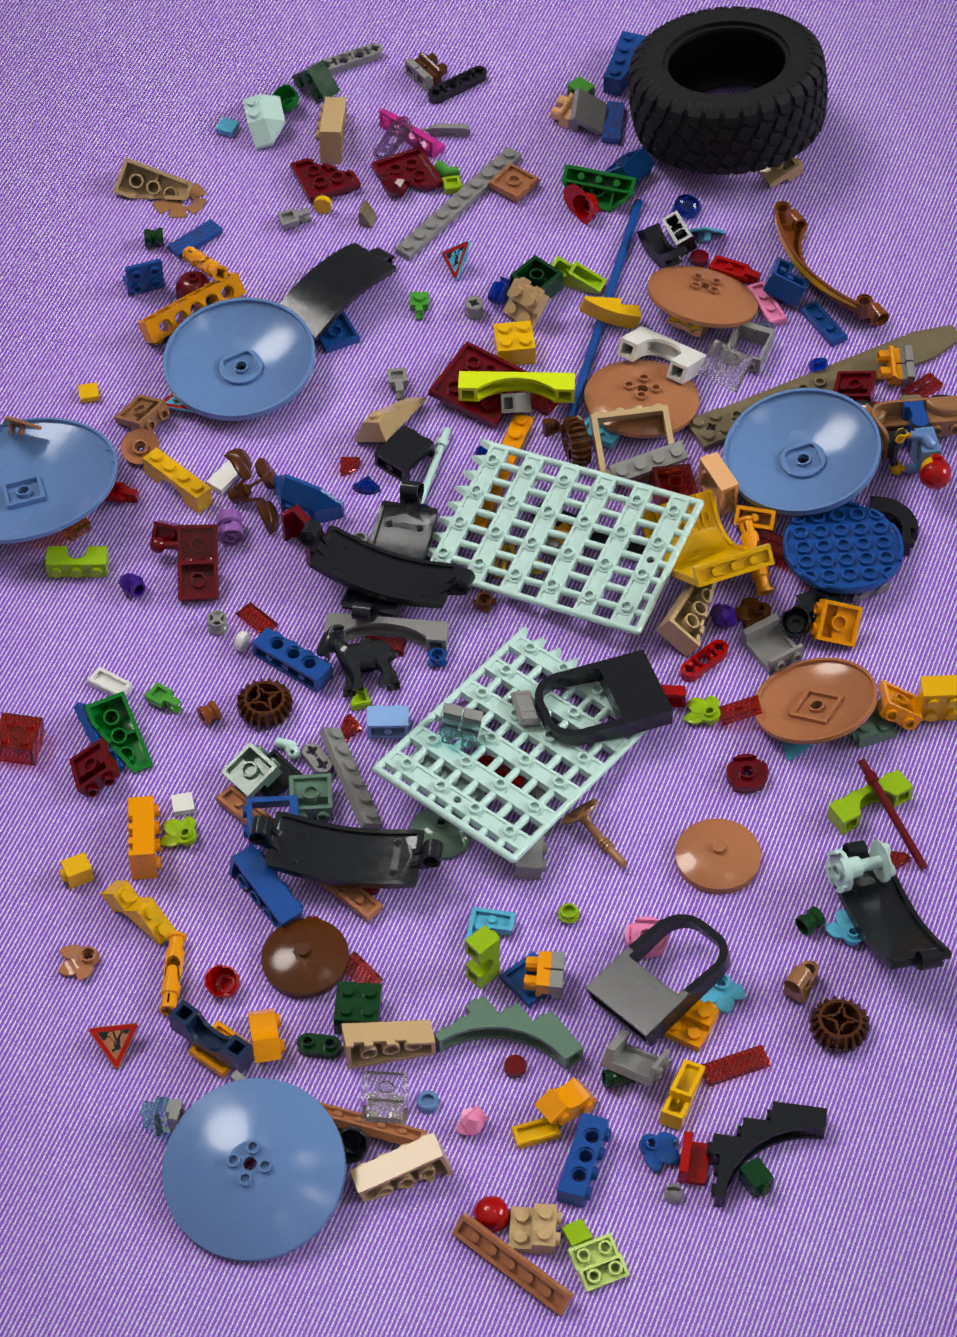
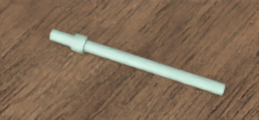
M444 427L441 437L437 439L436 450L423 483L424 493L421 506L424 505L443 451L447 449L448 438L451 432L449 427Z

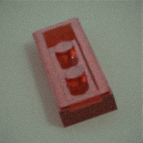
M758 1045L701 1064L706 1066L703 1078L707 1086L711 1087L770 1067V1061L762 1045Z

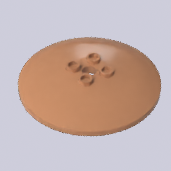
M670 266L656 271L648 280L647 292L655 305L667 314L694 325L710 328L738 327L753 320L758 310V301L747 286L715 270L697 266Z
M637 359L634 362L624 360L601 368L588 380L584 390V404L589 415L598 410L608 412L616 408H623L625 410L631 409L634 406L650 407L656 403L668 404L672 432L676 433L689 425L695 418L699 408V393L692 380L680 384L667 378L668 364L644 359ZM662 416L598 423L605 429L626 437L646 439L666 436Z
M813 658L788 665L771 675L757 691L753 702V710L758 725L771 737L792 744H819L841 738L866 722L877 705L878 691L874 678L862 666L839 658Z

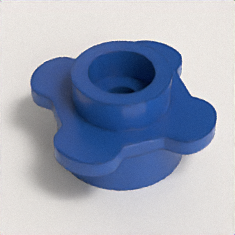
M433 648L428 651V666L445 667L447 665V651L442 648Z

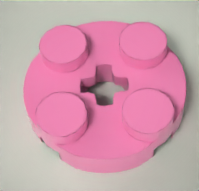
M650 916L636 918L635 922L626 927V946L628 947L660 920ZM669 934L643 958L661 956L668 945Z

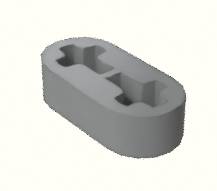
M316 743L306 744L302 751L303 759L314 774H332V762L322 748ZM309 752H312L313 754L316 753V757H314L311 753H310V754H308V753H309Z

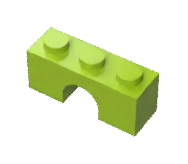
M47 546L45 562L47 577L99 578L108 576L109 555L107 546H87V552L81 558H71L68 554L67 546Z
M484 925L465 939V952L472 958L465 964V976L479 989H482L500 975V937L494 930H490Z

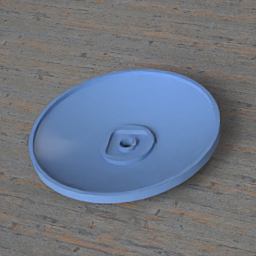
M233 298L199 309L187 317L175 329L165 347L163 371L170 391L189 410L211 419L225 421L248 420L270 414L282 408L304 389L315 367L316 350L309 327L291 309L266 299ZM240 366L246 367L243 370H237V368Z
M796 388L769 395L748 407L735 420L726 436L723 460L739 483L738 494L752 505L762 509L775 510L776 514L813 515L840 507L855 498L867 487L879 467L882 453L881 438L873 417L855 400L826 389ZM801 459L808 460L806 463L799 462Z
M249 1078L237 1080L205 1094L181 1117L168 1140L162 1167L163 1190L169 1210L183 1232L201 1248L216 1256L232 1261H268L285 1256L304 1246L330 1220L343 1192L346 1177V1156L341 1135L332 1117L306 1091L287 1082L275 1079ZM249 1159H254L257 1162L253 1170L245 1169V1163Z

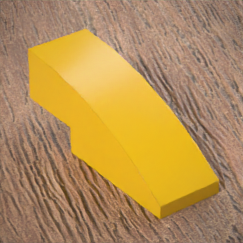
M584 296L579 307L581 312L592 318L625 328L636 329L642 317L639 305L621 304L620 298Z
M684 1059L670 1088L669 1096L661 1110L660 1124L681 1130L706 1066Z

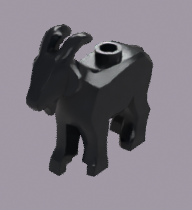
M335 624L329 627L319 643L316 654L324 656L330 661V654L335 653L345 674L346 685L343 688V697L355 696V690H364L361 673H369L375 670L382 674L378 684L379 688L387 687V691L400 689L397 673L391 665V661L398 657V652H395L389 644L382 640H372L371 638L362 639L360 643L349 644L336 636V634L344 633L343 625Z

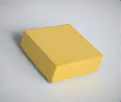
M97 382L78 385L81 403L100 401Z

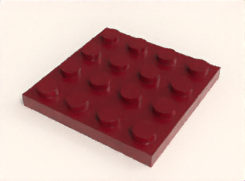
M466 341L431 386L428 395L495 429L506 414L501 411V394L522 393L523 391L496 393L478 402L459 401V371H528Z

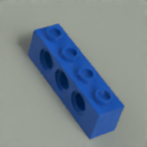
M267 627L252 642L254 656L316 693H319L333 678L332 665L327 660L321 659L314 655L312 651L302 648L295 641L285 638L278 631H273Z
M582 1113L557 1189L558 1202L584 1208L586 1200L590 1201L593 1187L590 1186L592 1180L596 1181L598 1178L599 1168L597 1165L599 1161L602 1162L604 1159L606 1148H603L605 1142L610 1141L612 1129L609 1128V1119ZM588 1140H595L596 1142L590 1143ZM588 1159L589 1162H582L581 1160ZM578 1178H579V1179H582L583 1181L577 1182V1181H575V1179H578Z

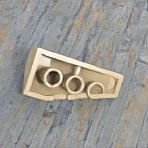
M125 157L113 192L128 198L188 200L194 183Z
M409 397L371 412L354 438L355 442H387L426 401L425 397Z

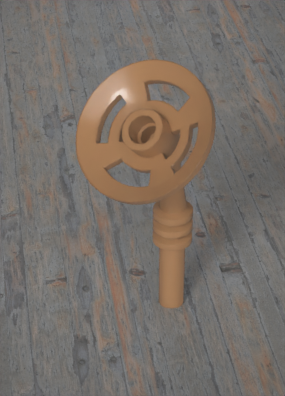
M597 799L583 803L562 819L563 825L579 822L581 825L583 824L605 854H609L621 868L627 866L628 862L618 853L615 845L607 837H604L590 820V814L599 802Z

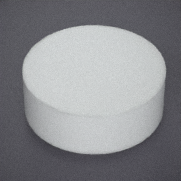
M240 631L234 641L235 650L240 652L246 650L251 638L250 633Z

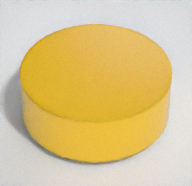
M324 195L316 197L313 204L314 210L320 214L329 213L332 207L331 199Z

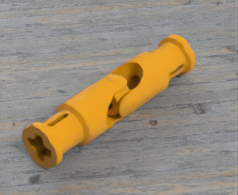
M188 246L183 250V260L189 262L209 277H213L214 280L220 282L227 278L228 269L224 265H220L219 262L209 256L206 257L203 252L195 247Z
M752 515L743 516L736 520L742 534L740 536L742 545L748 548L760 546L758 532L755 531L753 525L754 517ZM767 567L750 572L752 580L756 584L757 596H765L774 591L769 583Z
M172 931L167 936L169 946L165 952L164 979L160 993L162 1003L158 1010L164 1016H169L171 1011L177 1006V999L180 997L181 992L179 979H181L185 958L183 947L187 936L180 931Z

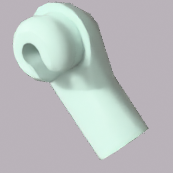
M280 737L276 738L275 747L285 749L290 759H297L299 757L300 749L295 741Z

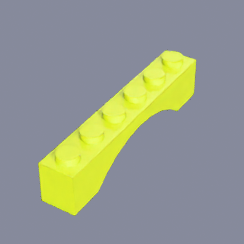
M459 371L458 398L459 401L478 402L496 393L524 391L539 394L555 403H575V373Z

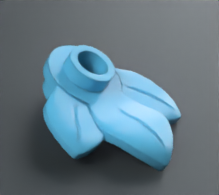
M844 909L837 911L836 922L828 923L824 926L830 936L835 939H843L849 946H857L863 941Z
M725 974L701 1000L704 1003L705 1001L713 1002L720 1012L728 1014L733 1010L735 1000L745 999V991L740 984L732 982L731 978Z

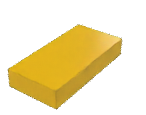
M545 1117L511 1126V1133L518 1150L561 1138L558 1125L551 1124Z

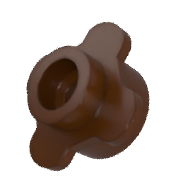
M488 592L479 593L477 599L473 600V606L480 608L483 613L489 612V609L497 604V600Z

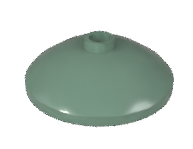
M428 808L419 812L410 825V829L424 831L423 843L427 839H437L443 843L441 860L452 859L461 855L468 849L473 840L471 836ZM453 812L451 813V814H453L454 816H456L457 818L462 819L461 817H459V816L456 815L455 813H453Z

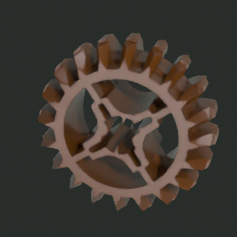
M579 415L563 418L560 431L563 450L569 463L582 467L589 465L592 459V451L585 422Z
M261 677L260 682L253 680L252 685L246 683L245 689H241L240 695L237 697L239 716L243 718L245 724L250 723L251 727L258 725L259 729L262 726H266L267 729L271 725L277 727L278 722L284 724L285 718H289L290 712L293 709V698L289 689H286L285 684H280L278 680L272 682L270 678L264 681Z
M835 995L832 1001L825 998L824 1003L819 1002L817 1008L812 1010L809 1023L813 1039L818 1040L819 1046L825 1044L827 1051L830 1048H834L835 1053L839 1049L846 1053L848 1048L854 1051L856 1046L861 1047L863 1041L868 1037L870 1019L869 1016H866V1009H861L860 1003L853 1004V998L846 1001L844 995L841 1000H838ZM839 1020H841V1027H840V1029H838Z

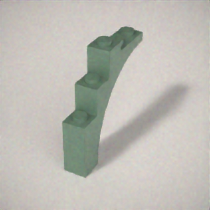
M485 996L470 1001L466 1006V1016L459 1017L453 1024L447 1028H441L434 1035L436 1049L440 1053L461 1043L490 1038L507 1039L536 1048L554 1059L564 1070L583 1060L582 1045L552 1010L546 1014L539 1015L535 1021L529 1017L518 1003L506 1007L499 1014Z

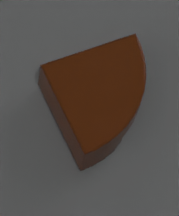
M543 419L542 433L545 437L560 432V423L556 419Z

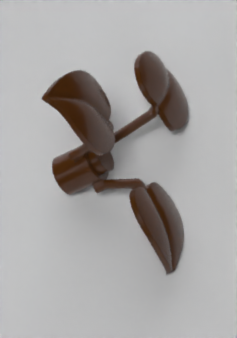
M236 448L230 450L224 456L231 462L242 480L228 490V497L234 504L240 501L243 503L257 501L258 512L269 535H271L279 524V514L276 507L269 500L265 502L264 498H249L252 493L251 487L262 481L267 489H274L273 477L277 474L266 459L259 458L255 462V469L260 479L249 485L243 484L252 476V461L243 449Z

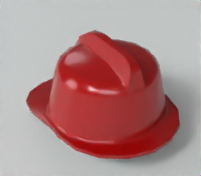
M574 184L568 185L564 189L565 204L582 223H589L593 216L600 213L601 209L594 194L585 193Z

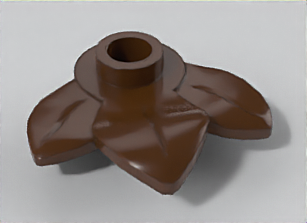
M752 597L742 599L743 606L735 609L737 620L744 621L743 629L771 616L772 613L771 606L768 603L759 602V600Z

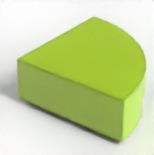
M367 687L362 691L358 690L357 694L351 699V711L366 709L367 706H371Z

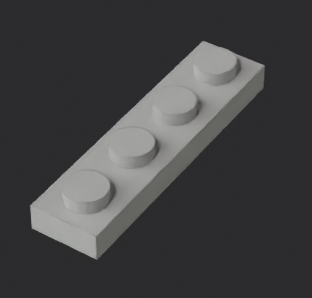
M682 440L609 465L608 469L611 475L633 480L687 461L689 456Z

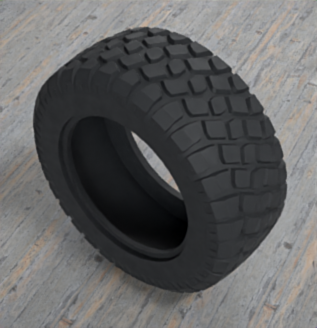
M728 6L715 7L713 10L708 8L699 10L697 13L691 12L680 16V18L677 17L652 31L641 41V44L635 49L634 55H632L629 69V103L637 138L643 144V147L655 158L675 168L707 175L746 174L749 171L752 173L764 170L766 167L770 168L781 164L804 151L817 138L824 125L828 99V79L822 46L807 27L785 15L760 8H746L743 6H732V8H728ZM723 86H748L756 88L734 94L701 93V91Z

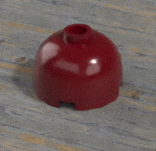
M199 271L184 273L176 283V299L178 300L211 281L204 273Z

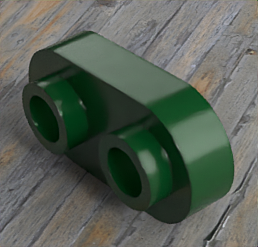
M304 1033L297 1039V1050L306 1057L334 1059L340 1055L342 1050L341 1041L333 1035Z

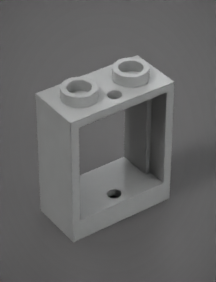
M751 322L735 327L724 350L723 363L760 373L774 344L775 329ZM743 339L764 345L759 358L735 351L739 340Z

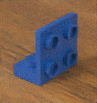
M161 259L125 267V275L122 278L129 296L165 287Z

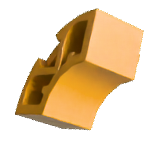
M274 1008L248 1012L255 1063L282 1059L281 1053L285 1052L284 1039L279 1040L277 1027H281L280 1014H275Z
M573 1077L559 1088H550L534 1105L551 1124L563 1126L580 1116L583 1112L590 1113L598 1100L581 1081Z

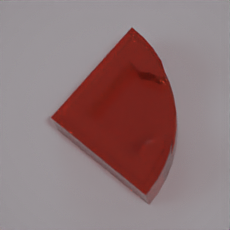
M340 457V475L346 476L355 472L360 465V457Z
M350 713L344 718L341 726L345 740L362 731V726Z
M891 851L890 853L895 869L911 861V857L905 852Z

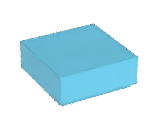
M222 117L215 128L216 133L233 137L239 127V121Z

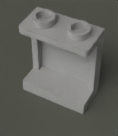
M776 613L743 629L741 643L769 675L792 663L799 662L803 658L804 651L802 643L796 645L782 631L780 627L781 618Z
M622 1029L606 1047L601 1066L651 1087L656 1080L659 1081L663 1072L669 1069L672 1061L669 1058L671 1050L666 1048L660 1057L628 1044L630 1032Z

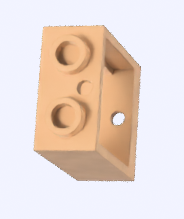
M718 452L699 458L698 485L701 490H713L719 516L735 511L738 502L739 483Z

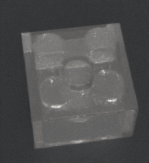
M715 338L697 373L725 389L737 393L754 358Z
M363 1070L361 1121L406 1124L409 1108L408 1073Z

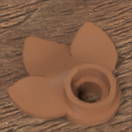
M77 944L63 947L60 949V953L66 961L60 967L59 973L67 977L76 975L79 981L88 978L93 973V966L99 962V952L91 946L82 948Z

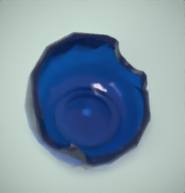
M682 194L674 201L672 212L677 210L680 216L688 221L700 214L701 204L695 196Z
M500 277L501 281H494L488 294V301L496 305L507 303L509 296L506 294L512 284L510 279Z

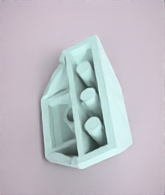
M258 94L243 99L248 126L256 150L274 145L275 139L286 123L280 96Z

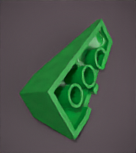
M124 691L85 705L92 726L107 741L108 745L133 774L153 767Z

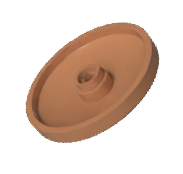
M707 819L691 825L681 834L676 844L675 863L682 878L694 888L711 894H728L743 889L754 880L760 868L761 849L755 836L741 824L726 819Z

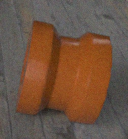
M213 700L209 701L206 706L197 708L198 716L205 726L210 725L213 720L218 721L222 718L221 712Z

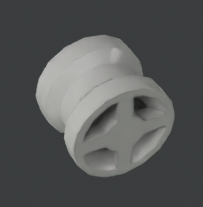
M470 296L465 300V316L467 318L477 320L483 316V300L480 297Z
M215 610L207 615L208 631L210 634L221 636L227 632V615L223 611Z

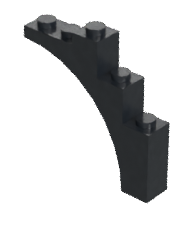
M773 1101L772 1110L767 1109L766 1120L743 1117V1125H738L737 1136L714 1133L713 1142L708 1141L706 1155L711 1156L710 1165H714L713 1177H717V1183H712L710 1197H715L714 1206H724L727 1190L733 1178L739 1172V1167L747 1163L756 1154L786 1141L824 1139L828 1108Z

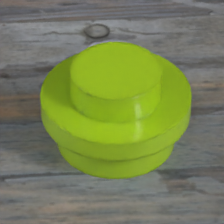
M565 903L558 910V918L565 924H573L579 919V909L572 903Z

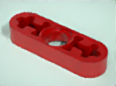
M714 640L684 662L680 668L681 679L685 682H694L725 659L728 653L727 643L723 640ZM707 658L710 662L702 664L698 660Z

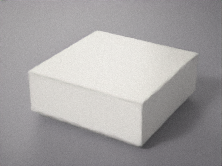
M192 792L171 795L174 816L195 813Z

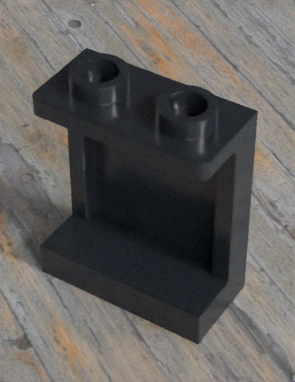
M403 425L387 442L374 452L375 466L400 481L403 479L409 480L410 471L426 455L434 456V442L420 435L414 429Z

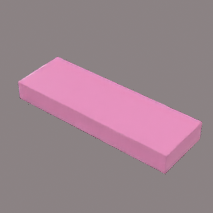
M765 281L747 285L758 301V310L769 327L787 323V317L776 299L763 291Z

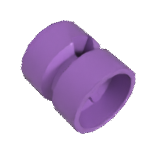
M224 509L217 513L216 524H218L219 542L224 546L240 544L244 539L241 513L235 509Z

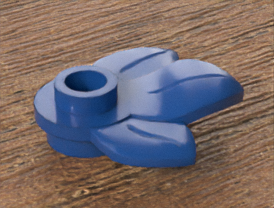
M660 1132L656 1136L653 1134L643 1135L639 1140V1149L645 1155L646 1165L654 1172L659 1173L663 1164H679L680 1154L674 1147L679 1139L668 1132ZM648 1142L652 1143L654 1147L649 1146Z

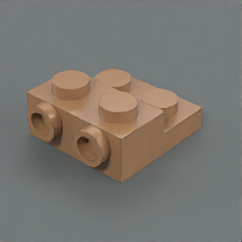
M139 394L114 419L118 424L129 426L131 431L147 429L152 432L158 423L168 418L170 411L165 400Z

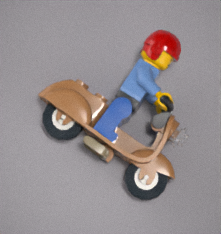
M939 394L930 398H921V395L900 396L899 400L884 401L877 404L863 400L856 401L869 412L877 424L882 449L880 461L888 457L892 474L899 475L902 471H905V473H919L921 483L934 490H939L950 482L952 476L951 467L941 456V447L937 437L957 435V396ZM907 439L908 453L913 463L901 465L900 461L896 459L898 446Z

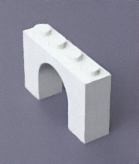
M643 326L621 337L616 354L632 362L647 355L664 358L670 361L666 377L680 384H684L702 373L707 358L706 354Z

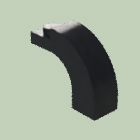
M659 223L637 232L644 250L657 266L666 268L683 262L682 255L687 253L685 245L679 248L671 246L665 238Z
M870 496L869 509L874 508L885 515L887 520L895 524L903 539V556H909L910 548H914V541H917L919 527L915 515L907 506L899 501L887 497Z

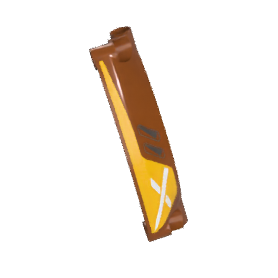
M777 202L774 205L773 222L788 257L802 276L823 296L854 312L857 318L868 319L870 321L869 325L881 326L885 324L890 317L889 313L879 302L873 303V298L870 295L860 294L856 300H853L827 284L807 267L802 256L801 244L808 224L796 209H791L788 202Z

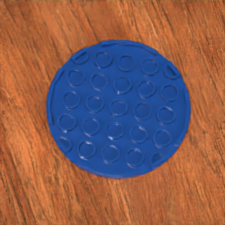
M850 501L823 513L794 516L787 529H785L782 546L786 563L797 577L817 589L836 594L863 593L884 585L899 570L904 553L903 539L894 523L887 520L885 515L874 508L869 509L860 506V503Z

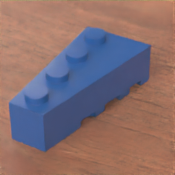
M622 31L604 74L603 93L620 96L629 86L631 58L637 46L646 37L645 35Z
M251 844L232 856L228 874L232 878H238L239 886L243 891L247 889L250 891L252 901L256 906L262 905L264 907L262 908L263 914L276 928L282 927L292 920L300 919L303 913L301 902L293 898L288 885L285 882H281L278 878L277 871L266 866L267 862L262 850L257 849L254 844Z

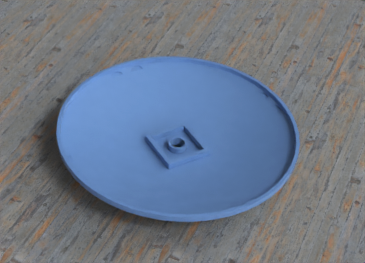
M39 417L20 419L42 427L41 430L25 428L23 436L18 434V427L15 429V435L9 433V426H3V423L0 424V544L26 542L57 533L84 519L101 505L113 489L118 475L116 452L113 445L102 433L86 424L62 418Z

